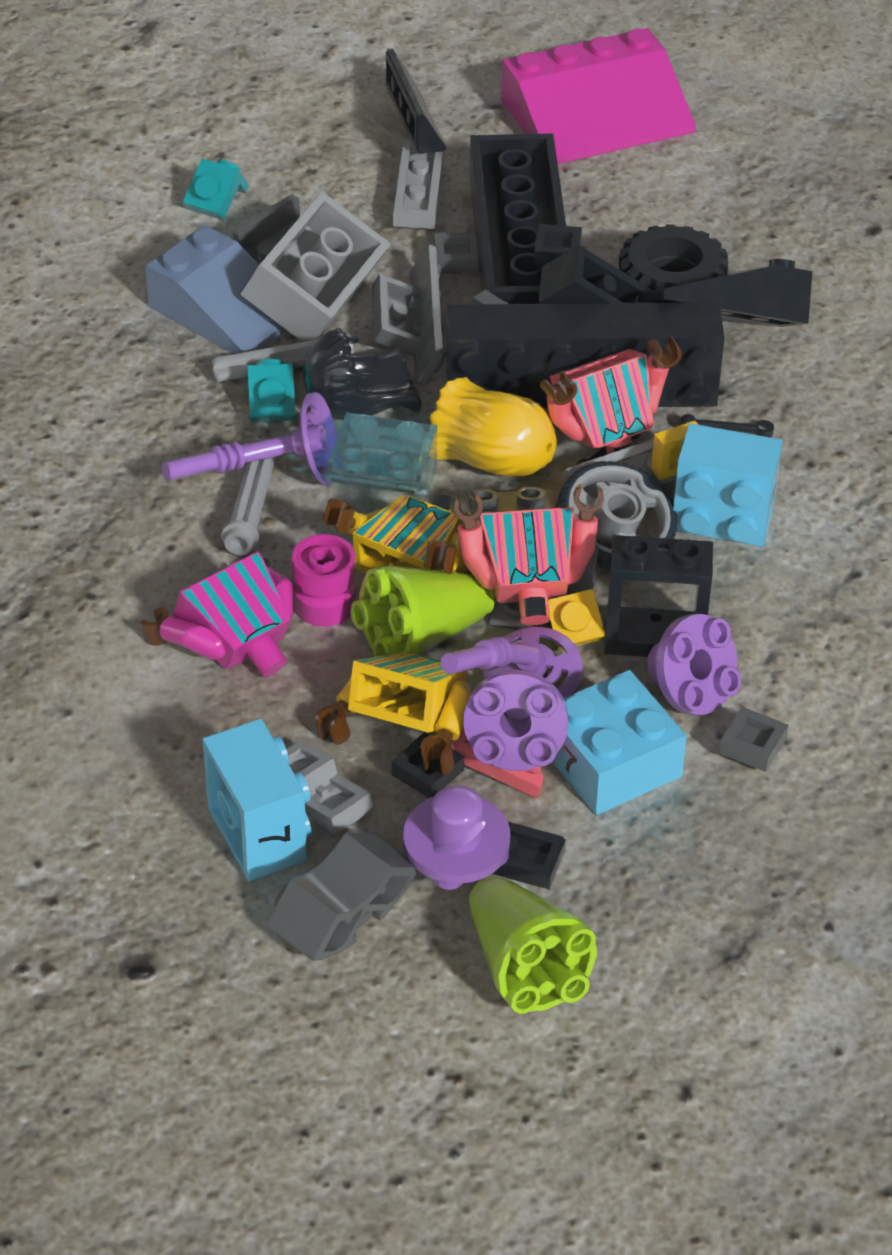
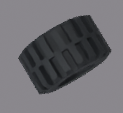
M666 224L665 227L656 225L648 227L647 231L639 230L633 234V238H627L623 243V248L620 249L618 269L649 289L657 290L725 275L728 273L729 261L726 249L721 248L722 244L717 239L709 238L710 234L702 230H693V227L685 225L684 227H678L675 224Z

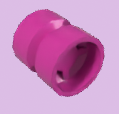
M318 534L303 539L293 549V607L296 615L306 623L314 626L329 627L338 625L351 616V605L356 601V556L352 545L345 539L330 534Z

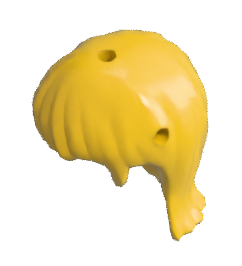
M467 377L447 381L445 386L439 390V399L435 402L437 409L430 414L431 426L427 429L429 434L427 443L430 445V453L435 455V459L439 461L461 460L472 467L488 473L508 477L531 475L543 470L548 463L552 462L557 447L556 434L548 412L539 403L510 393L486 391L469 381Z

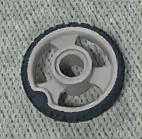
M601 461L583 466L567 479L557 499L556 508L573 507L575 516L579 514V509L574 502L573 496L577 485L581 484L580 501L584 504H592L597 498L588 495L584 491V487L598 482L618 483L612 484L603 490V504L599 510L594 512V516L598 518L595 545H599L597 565L600 569L603 568L610 571L613 535L636 536L635 532L645 515L646 508H653L659 522L657 538L674 539L676 535L677 513L673 510L672 498H669V493L666 492L664 486H660L661 483L655 477H650L648 472L642 471L641 468L636 469L634 465L621 464L619 461H608L607 463L606 461ZM659 548L658 550L666 551L667 549Z

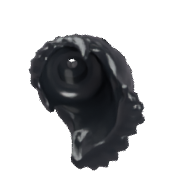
M341 328L329 330L308 352L304 360L303 381L307 394L319 393L326 401L333 418L341 420L367 418L392 407H404L415 413L420 411L422 404L420 395L417 392V388L413 386V380L407 369L406 359L400 349L395 348L369 355L352 354V348L349 344L357 343L359 341L358 338L347 336Z

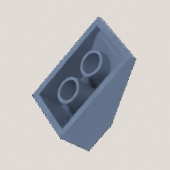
M205 224L145 265L148 306L232 354L262 349L286 331L280 324L240 295L259 264L237 241Z

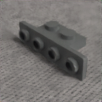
M430 244L426 245L412 268L410 284L379 273L372 285L374 342L380 343L388 349L397 348L402 352L414 355L415 382L421 385L427 383L433 372L437 373L440 371L447 352L442 342L445 321L441 318L440 312L443 293L439 291L438 281L441 265L437 264L436 247Z

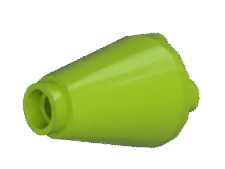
M384 566L370 569L366 572L360 588L359 600L354 601L351 605V617L355 627L363 630L370 648L373 650L374 657L399 653L421 655L481 621L485 615L490 614L494 608L495 597L493 590L483 588L471 573L452 572V574L439 570Z
M489 876L480 880L473 887L469 896L471 916L495 987L513 1011L518 1014L544 1011L563 1002L574 1003L583 998L589 990L590 981L588 977L592 972L597 957L596 937L593 931L581 918L508 879H503L499 876Z

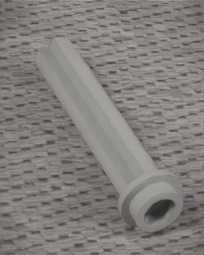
M319 339L215 357L211 363L213 376L217 382L248 377L247 365H256L258 361L264 359H279L283 361V364L293 363V369L303 367L308 352ZM349 344L352 348L351 353L354 354L353 344Z
M276 457L246 463L231 520L223 527L221 539L226 549L233 554H248L259 543L260 536L257 526Z

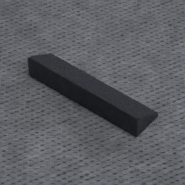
M387 49L386 87L415 150L418 153L446 151L447 147L415 81L394 49Z

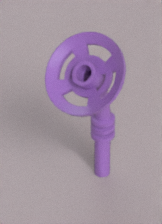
M308 393L303 400L299 428L294 429L291 435L243 445L235 441L229 444H222L220 447L212 446L207 453L163 462V476L166 480H173L208 471L221 474L225 471L242 469L245 463L296 453L299 457L305 456L309 468L321 484H333L337 479L339 471V446L333 417L326 401L319 393ZM308 406L311 408L310 412H307ZM322 466L323 469L320 473L317 468Z
M528 627L511 632L505 637L480 640L473 648L446 653L441 658V667L448 674L479 668L483 670L484 679L502 671L524 670L538 674L554 685L558 681L561 672H565L568 675L563 684L558 688L563 698L578 691L583 677L582 658L576 645L564 634L545 627ZM540 637L554 641L564 649L566 654L555 656L549 647L538 643ZM548 668L552 669V671H551V673L549 674V676H548Z

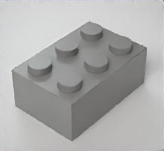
M321 191L260 263L240 295L302 342L319 339L368 278L391 243Z

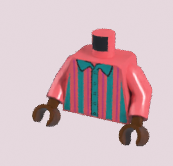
M669 336L668 342L663 348L660 347L656 339H651L647 342V349L651 354L648 360L646 354L627 349L567 371H559L558 374L550 376L552 385L546 379L540 383L541 389L547 394L548 415L551 422L572 441H578L591 448L605 446L607 455L633 446L631 436L652 428L653 415L657 412L669 368L675 366L680 361L682 351L674 338Z
M581 484L577 485L573 496L574 502L579 509V514L575 516L573 507L482 513L483 502L473 491H471L474 505L470 511L462 513L459 510L458 497L453 495L450 499L451 511L461 519L462 523L457 528L464 565L483 588L493 590L497 602H519L522 624L535 626L549 622L548 600L566 596L568 585L578 582L595 553L598 518L594 516V512L600 509L604 501L603 491L599 485L597 488V500L592 504H584L580 501Z

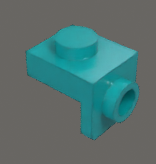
M202 158L182 203L188 210L224 221L236 192L246 193L249 185L241 174V169L234 163L224 159H218L216 163Z
M264 359L258 361L256 365H247L250 423L296 421L293 363L283 364V361L279 359Z

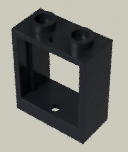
M613 535L604 654L648 657L650 650L660 642L666 629L676 619L689 614L708 615L713 576V541ZM659 548H665V549H667V550H666V551H660V550H658V549H659ZM623 580L695 584L697 588L694 611L622 607Z

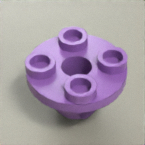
M705 614L682 616L669 625L660 642L653 646L648 655L647 669L651 680L660 687L669 704L684 714L705 715L712 713L720 708L729 696L737 694L741 687V674L737 669V654L731 637V628L726 620L722 618H714Z
M524 670L498 672L480 682L468 698L463 720L465 735L475 757L483 764L493 765L510 771L530 770L550 764L565 741L569 721L566 703L558 689L544 677Z
M453 785L443 788L434 797H430L419 804L409 814L403 829V847L408 860L420 873L433 879V882L438 887L445 890H453L459 888L463 883L474 882L491 875L507 862L510 849V827L503 813L495 805L481 798L477 792L469 787Z

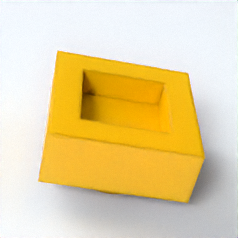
M696 421L689 422V423H691V424H697V425H698V423H697ZM689 423L654 434L651 470L659 480L677 475L678 459Z
M594 589L548 600L552 629L567 636L576 647L605 640L606 636ZM556 643L558 651L564 650L560 645Z

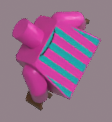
M256 552L180 591L172 613L174 617H169L167 610L164 607H159L154 611L156 622L140 621L145 641L150 645L159 646L171 642L210 660H216L226 669H230L250 658L260 674L266 678L281 670L288 662L277 646V643L284 638L293 616L292 583L289 579L270 568L269 559L262 558L260 553Z

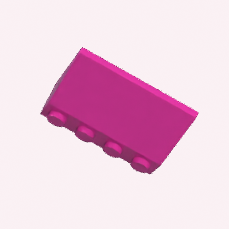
M649 28L633 29L627 33L609 37H596L590 41L572 45H559L553 49L535 53H523L517 57L502 60L501 101L525 134H554L558 164L691 134L696 131V124L666 50Z

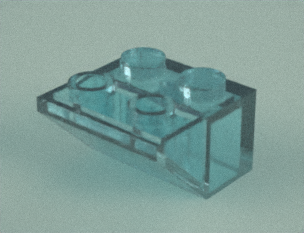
M346 412L325 471V481L339 485L427 498L437 468V425Z

